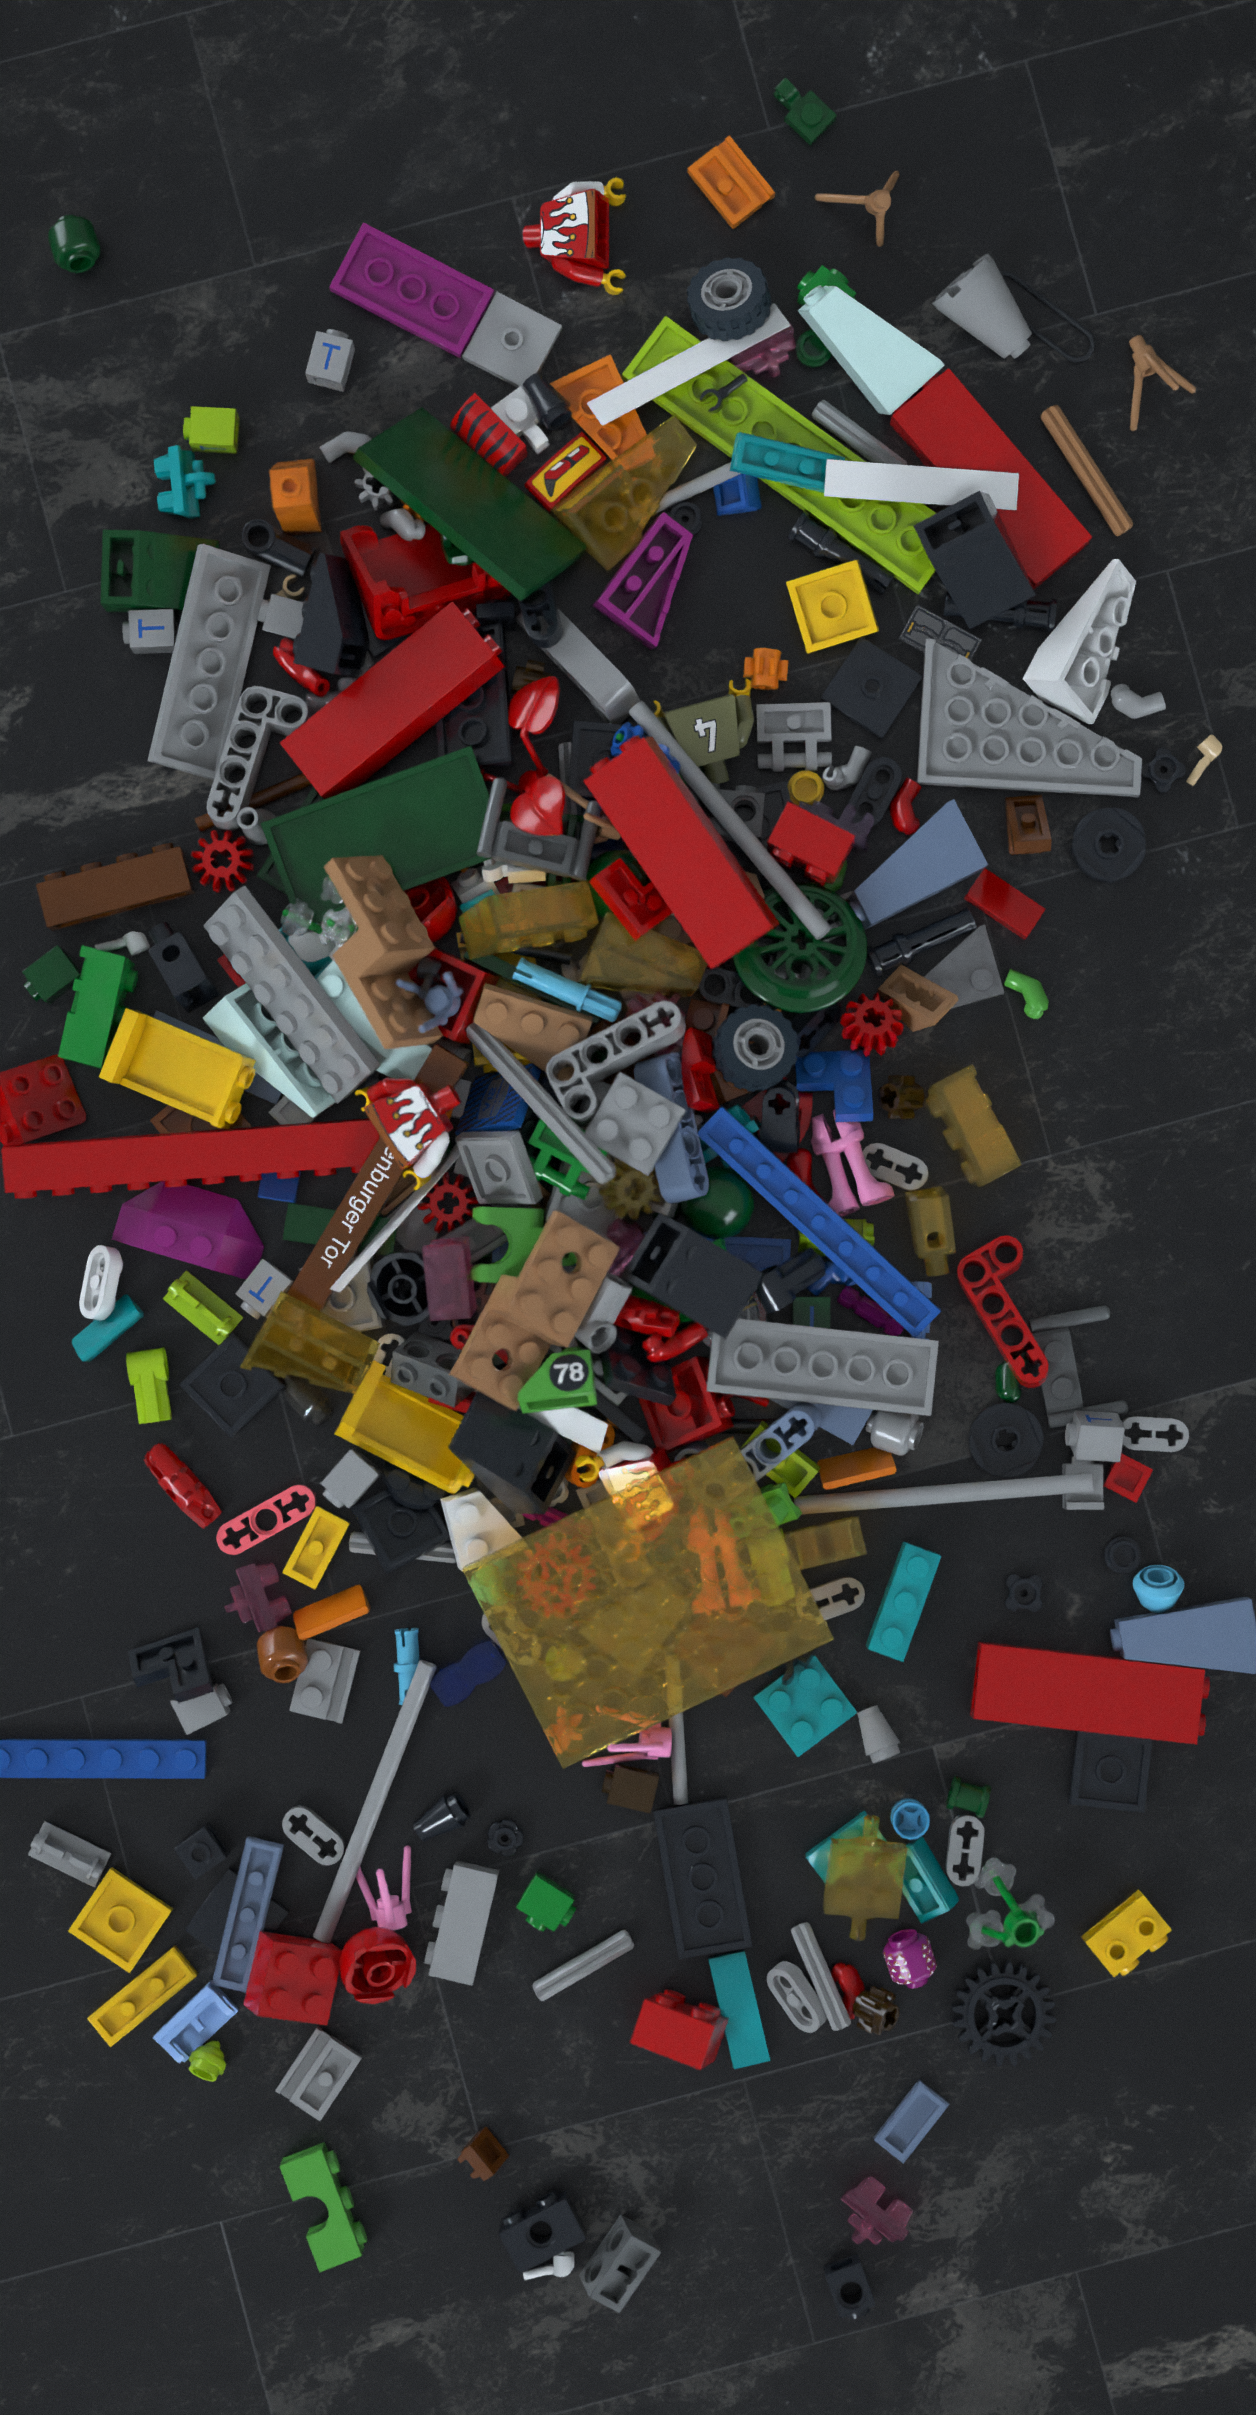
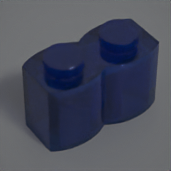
M491 1638L483 1639L471 1646L462 1660L452 1661L443 1666L434 1676L430 1686L445 1707L456 1705L471 1694L475 1685L486 1683L495 1678L503 1670L507 1657Z

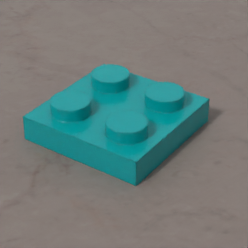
M815 1655L807 1668L798 1663L795 1665V1676L788 1686L782 1684V1678L786 1673L784 1672L753 1696L797 1757L801 1756L857 1714L855 1708Z

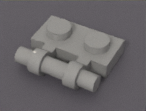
M830 702L756 704L757 744L772 743V754H757L758 769L772 768V772H784V768L805 767L808 771H817V767L832 766L831 752H817V742H831ZM805 742V753H784L783 743Z

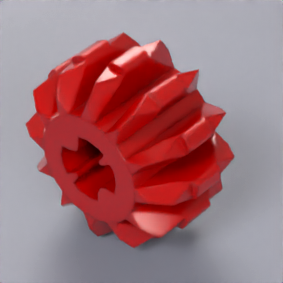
M213 830L210 832L213 841L211 844H208L203 838L198 840L200 846L205 849L204 853L193 851L191 856L203 862L194 865L192 871L195 874L204 873L200 879V883L203 886L208 885L214 879V892L219 893L221 891L223 882L226 883V887L230 892H234L235 884L233 880L235 878L244 885L248 882V879L241 871H254L253 864L243 861L251 858L254 852L252 849L241 850L246 843V839L243 836L238 837L232 843L233 832L231 830L225 831L223 840H220L218 832ZM219 854L224 857L231 854L232 857L228 858L231 862L228 868L224 866L215 868L214 865H218L215 858Z
M878 992L874 994L872 1000H869L862 993L859 995L858 1003L850 1001L846 1006L847 1013L842 1014L840 1024L845 1027L842 1030L843 1039H852L850 1044L852 1051L860 1046L864 1047L863 1052L866 1057L870 1055L872 1049H875L882 1056L885 1054L886 1046L894 1048L898 1043L897 1036L902 1035L904 1025L899 1022L902 1018L901 1010H891L894 1004L893 999L891 998L883 1003L880 1001L881 997Z
M445 1172L442 1176L444 1185L440 1186L437 1182L433 1186L435 1191L433 1193L428 1192L424 1196L430 1198V1203H420L417 1205L418 1210L431 1209L432 1211L422 1219L424 1224H429L435 1218H438L434 1227V1232L436 1233L442 1231L445 1222L448 1223V1232L456 1228L455 1222L458 1221L460 1225L465 1223L466 1220L463 1218L465 1214L472 1217L473 1210L468 1209V1205L479 1204L477 1197L467 1198L466 1196L474 1191L472 1184H468L463 1190L460 1189L464 1181V1176L458 1174L454 1185H450V1175L448 1172ZM448 1193L453 1194V1199L457 1197L459 1199V1206L453 1207L452 1214H445L446 1209L440 1210L439 1202L444 1201L446 1198L445 1194Z

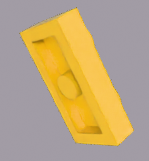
M316 1506L282 1573L316 1590L350 1522Z

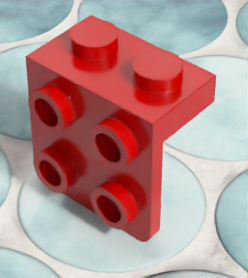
M57 1054L0 1072V1142L3 1145L28 1144L34 1140L85 1122L86 1113L64 1059L58 1057Z

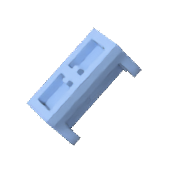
M211 1979L156 2032L153 2039L178 2063L182 2061L185 2063L192 2051L202 2046L239 2011V2008L218 1986L212 1985Z

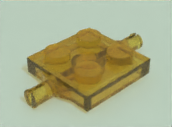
M870 1815L864 1816L862 1837L859 1836L853 1839L831 1838L823 1910L825 1914L851 1917L850 1938L857 1940L858 1937L859 1940L865 1939L867 1919L875 1917L899 1919L907 1847L905 1843L886 1842L877 1838L880 1818L872 1815V1820Z

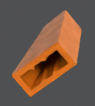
M315 459L277 462L269 472L273 509L283 532L290 536L322 533Z

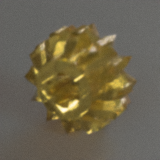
M612 1161L611 1163L616 1169V1175L608 1181V1187H602L598 1190L599 1195L610 1196L605 1201L604 1207L608 1210L615 1208V1216L619 1218H624L628 1213L630 1219L633 1220L639 1219L640 1209L646 1214L652 1213V1207L648 1202L650 1200L660 1202L661 1200L659 1195L653 1193L654 1189L659 1188L658 1180H651L656 1175L655 1167L648 1176L621 1161V1166ZM631 1182H635L636 1188L632 1189L630 1194L625 1193V1187L630 1186Z

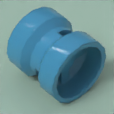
M903 1798L897 1801L891 1809V1823L897 1834L902 1838L909 1840L918 1839L928 1830L930 1824L929 1814L918 1800Z

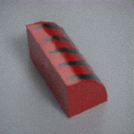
M476 393L463 404L451 421L450 429L504 477L528 456L526 444Z

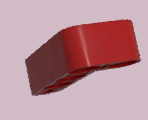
M1001 1236L965 1256L960 1261L957 1270L958 1282L1017 1381L1027 1388H1035L1045 1382L1048 1376L1049 1364L1000 1280L1016 1272L1023 1260L1021 1243L1012 1236ZM1002 1247H1010L1014 1249L1017 1257L1011 1263H1002L996 1258V1252ZM972 1265L981 1267L985 1273L984 1277L978 1282L968 1281L963 1274L967 1267ZM989 1297H997L1003 1302L1004 1307L999 1313L990 1314L983 1309V1302ZM1007 1329L1019 1330L1023 1336L1022 1342L1016 1346L1005 1344L1001 1336ZM1028 1346L1032 1349L1026 1353L1028 1360L1032 1365L1040 1364L1037 1377H1033L1031 1373L1025 1375L1022 1373L1025 1370V1362L1020 1354ZM1019 1355L1016 1360L1012 1358L1013 1356Z

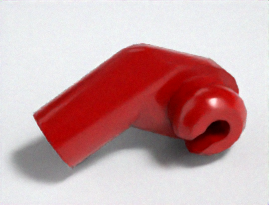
M906 778L889 805L894 827L906 835L914 834L920 826V821L915 817L911 803L922 787L910 778Z
M840 1962L834 1965L831 1975L835 1982H839V1986L844 1993L842 1997L844 2006L850 2019H854L853 2005L857 1996L865 1990V1986L858 1970L854 1966Z

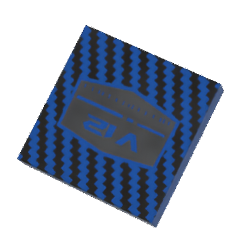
M533 1063L523 1065L538 1082L541 1070ZM498 1071L476 1076L455 1134L458 1136L462 1132H499L519 1129L523 1124L529 1105Z

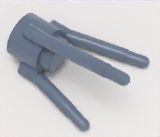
M449 972L444 974L448 987L434 986L429 990L425 998L426 1008L435 1017L419 1027L421 1033L429 1031L439 1024H447L448 1017L453 1016L459 1010V996L463 993V989L457 986ZM402 979L396 981L397 986L418 994L421 987Z

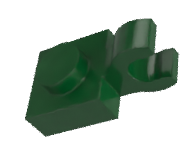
M786 78L775 87L774 97L790 110L785 116L784 121L810 146L836 120L837 115L811 90L802 97L796 87Z

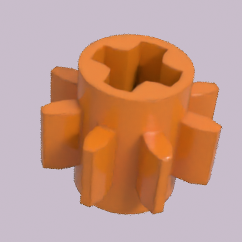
M756 648L753 650V658L745 657L743 678H751L752 688L777 690L779 681H787L788 660H781V651L770 648Z

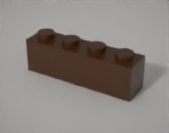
M166 843L151 848L152 854L138 857L137 852L128 853L116 857L117 863L102 866L101 862H94L81 866L80 873L66 876L65 871H60L44 876L45 882L36 884L47 928L54 931L195 894L184 850L180 846L174 848L173 843Z

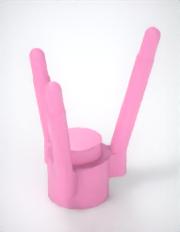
M601 1704L596 1705L598 1712L645 1726L647 1730H640L638 1743L611 1744L608 1746L609 1752L633 1753L586 1759L582 1761L584 1767L644 1759L658 1760V1757H670L672 1732L671 1728L661 1727V1719H647Z
M409 1845L404 1847L401 1901H399L398 1895L389 1896L387 1882L382 1869H378L376 1872L381 1898L377 1899V1904L361 1867H359L356 1879L368 1904L371 1920H377L378 1927L388 1928L393 1931L408 1925L406 1914L412 1913L410 1904L411 1847Z

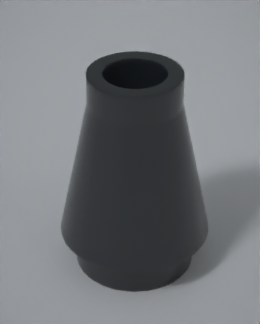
M535 373L524 381L523 387L528 394L540 425H545L548 430H554L570 419L572 416V412L569 409L570 402L548 383L541 373Z
M458 1793L444 1794L420 1819L413 1822V1827L419 1838L425 1842L432 1837L465 1826V1821L471 1818V1814L467 1804Z

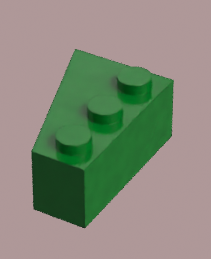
M82 945L80 957H84L85 960L80 978L74 979L72 990L76 991L71 1011L67 1012L58 1057L102 1069L126 1008H129L124 1006L127 992H133L135 989L138 971L134 970L135 963L125 956Z

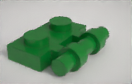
M540 1119L528 1142L541 1149L537 1160L528 1156L537 1181L540 1182L542 1179L560 1188L559 1193L567 1197L573 1195L585 1201L591 1187L579 1182V1178L583 1171L590 1175L592 1174L545 1122ZM579 1127L584 1133L586 1132L585 1129ZM597 1147L606 1157L609 1153ZM553 1156L571 1165L567 1175L549 1166Z

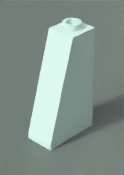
M819 285L804 297L803 300L806 304L798 310L879 414L891 415L945 366L939 358L836 286L822 287Z

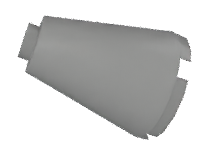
M986 253L973 263V269L970 268L965 273L963 272L935 298L936 300L932 304L937 310L1002 358L1011 355L1015 359L1031 345L1027 339L1032 333L994 259L989 253Z

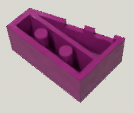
M666 513L660 514L592 605L650 651L658 645L660 633L666 614L669 611L671 599L693 534Z

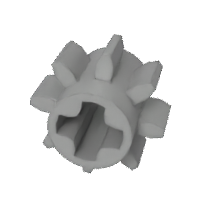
M363 468L365 474L363 480H355L356 487L365 489L359 495L360 502L363 503L369 499L372 501L375 511L378 510L379 504L385 502L392 507L393 501L391 496L393 492L385 486L380 488L379 493H374L372 486L376 485L377 479Z

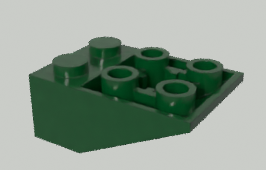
M103 529L100 604L106 612L173 609L176 614H182L197 547L200 544H206L219 549V540L141 530Z

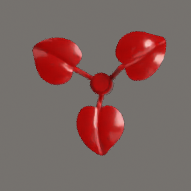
M556 676L545 677L527 684L513 696L508 707V723L514 729H521L520 737L537 768L535 771L529 770L525 772L519 779V785L507 781V789L520 795L511 806L510 816L513 824L518 829L540 836L562 835L564 786L555 777L546 776L548 769L543 766L529 739V732L532 734L544 732L556 714L560 694V684ZM481 770L484 781L493 782L497 778L489 773L484 774V770Z

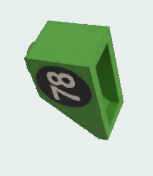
M569 1347L563 1349L561 1353L551 1354L518 1392V1401L522 1413L597 1405L594 1364L590 1349L583 1350L580 1347Z

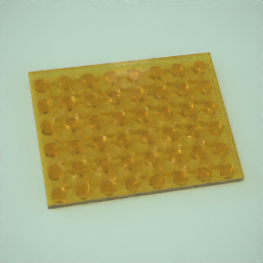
M734 1436L467 1564L462 1569L563 1769L608 1748L611 1744L625 1740L833 1640V1635Z

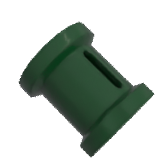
M954 1776L948 1792L946 1808L952 1810L954 1807L975 1812L976 1817L983 1818L988 1806L991 1786L984 1785L983 1787H978L961 1782V1777Z

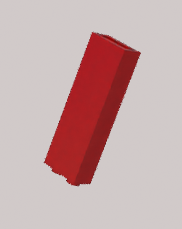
M949 368L941 375L937 372L921 387L923 389L915 397L907 399L894 411L890 425L926 467L1019 473L1017 510L997 509V512L1035 590L1084 549L1091 541L1092 536Z
M452 601L280 742L281 746L324 800L359 787L505 667L497 657L502 650L489 634L482 638L475 630L481 624L468 608L461 612Z
M636 735L619 747L623 753L612 761L609 757H606L589 769L592 775L584 780V783L709 967L713 969L722 965L780 923L653 736L641 739Z
M978 1641L970 1716L973 1719L1197 1744L1198 1736H1203L1205 1732L1206 1715L1201 1713L1202 1698H1208L1210 1677L1205 1676V1669L1198 1667Z

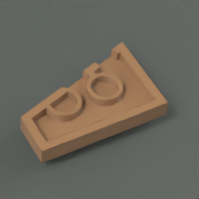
M485 983L473 1022L546 1072L547 1064L553 1056L587 1038L592 1024V1016ZM573 1067L563 1068L558 1073L557 1080H569L574 1075L575 1069Z

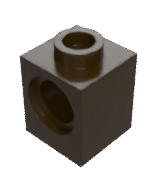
M615 1763L614 1772L606 1770L602 1792L608 1793V1804L651 1814L659 1781V1773Z

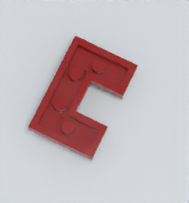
M621 858L589 881L635 941L673 914L652 881L643 887Z

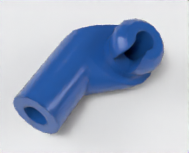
M832 1260L824 1262L826 1265V1275L806 1288L818 1297L829 1284L853 1286L856 1283Z

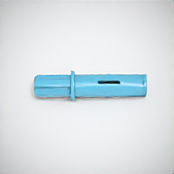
M523 957L518 962L517 971L514 972L512 977L515 981H520L576 1006V1011L578 1012L583 1009L610 1022H614L617 1019L622 1008L620 1001L591 989V984L586 986L581 983L579 984L529 962Z

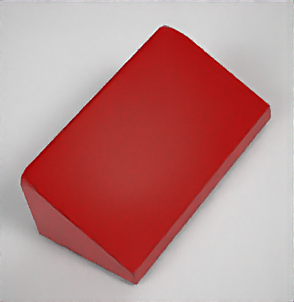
M986 868L983 869L964 897L966 901L1024 940L1046 910Z

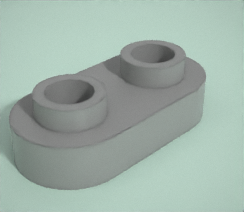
M782 1961L768 1972L767 1984L769 1989L797 2028L804 2032L812 2033L825 2023L827 2016L820 1999L798 1966Z

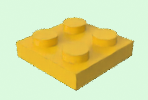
M858 560L786 582L807 654L879 632Z
M111 1867L68 1932L130 1973L173 1908Z

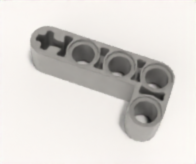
M541 594L531 603V605H537L544 600L545 595ZM558 609L563 628L561 640L551 648L540 649L589 698L595 710L606 723L621 725L631 716L629 714L630 709L640 702L637 693L625 676ZM521 612L515 617V620L528 635ZM538 616L542 627L540 634L544 635L547 633L549 625L543 616Z
M261 686L249 687L241 694L207 800L206 809L208 815L218 829L225 832L226 830L234 831L240 827L237 823V815L241 809L249 806L271 733L288 736L311 717L306 703L301 698ZM257 701L267 703L265 710L261 713L249 712L253 703ZM294 710L302 712V717L299 721L295 723L285 722V717L289 712ZM252 735L256 737V741L251 747H239V742L244 736ZM233 771H245V776L240 782L231 783L228 781V777ZM229 803L233 811L226 812L224 817H221L218 811L226 810Z
M669 1001L655 1003L556 1054L549 1060L546 1068L547 1077L564 1111L576 1125L589 1127L601 1106L591 1085L665 1048L683 1036L686 1024L677 1006ZM668 1016L672 1025L665 1028L661 1019ZM650 1025L655 1035L651 1037L645 1026ZM630 1033L642 1034V1038L637 1045L632 1047L624 1045V1040ZM598 1050L608 1051V1057L604 1062L600 1064L591 1063L593 1053ZM573 1067L575 1069L574 1075L569 1080H557L558 1073L563 1068ZM588 1099L591 1101L588 1111L582 1114L574 1113V1106L579 1100Z

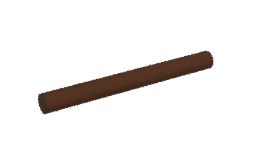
M303 773L253 793L248 807L256 809L312 784ZM228 804L226 810H219L218 812L221 817H224L226 812H232L233 810L230 804ZM208 813L194 818L200 832L215 826Z

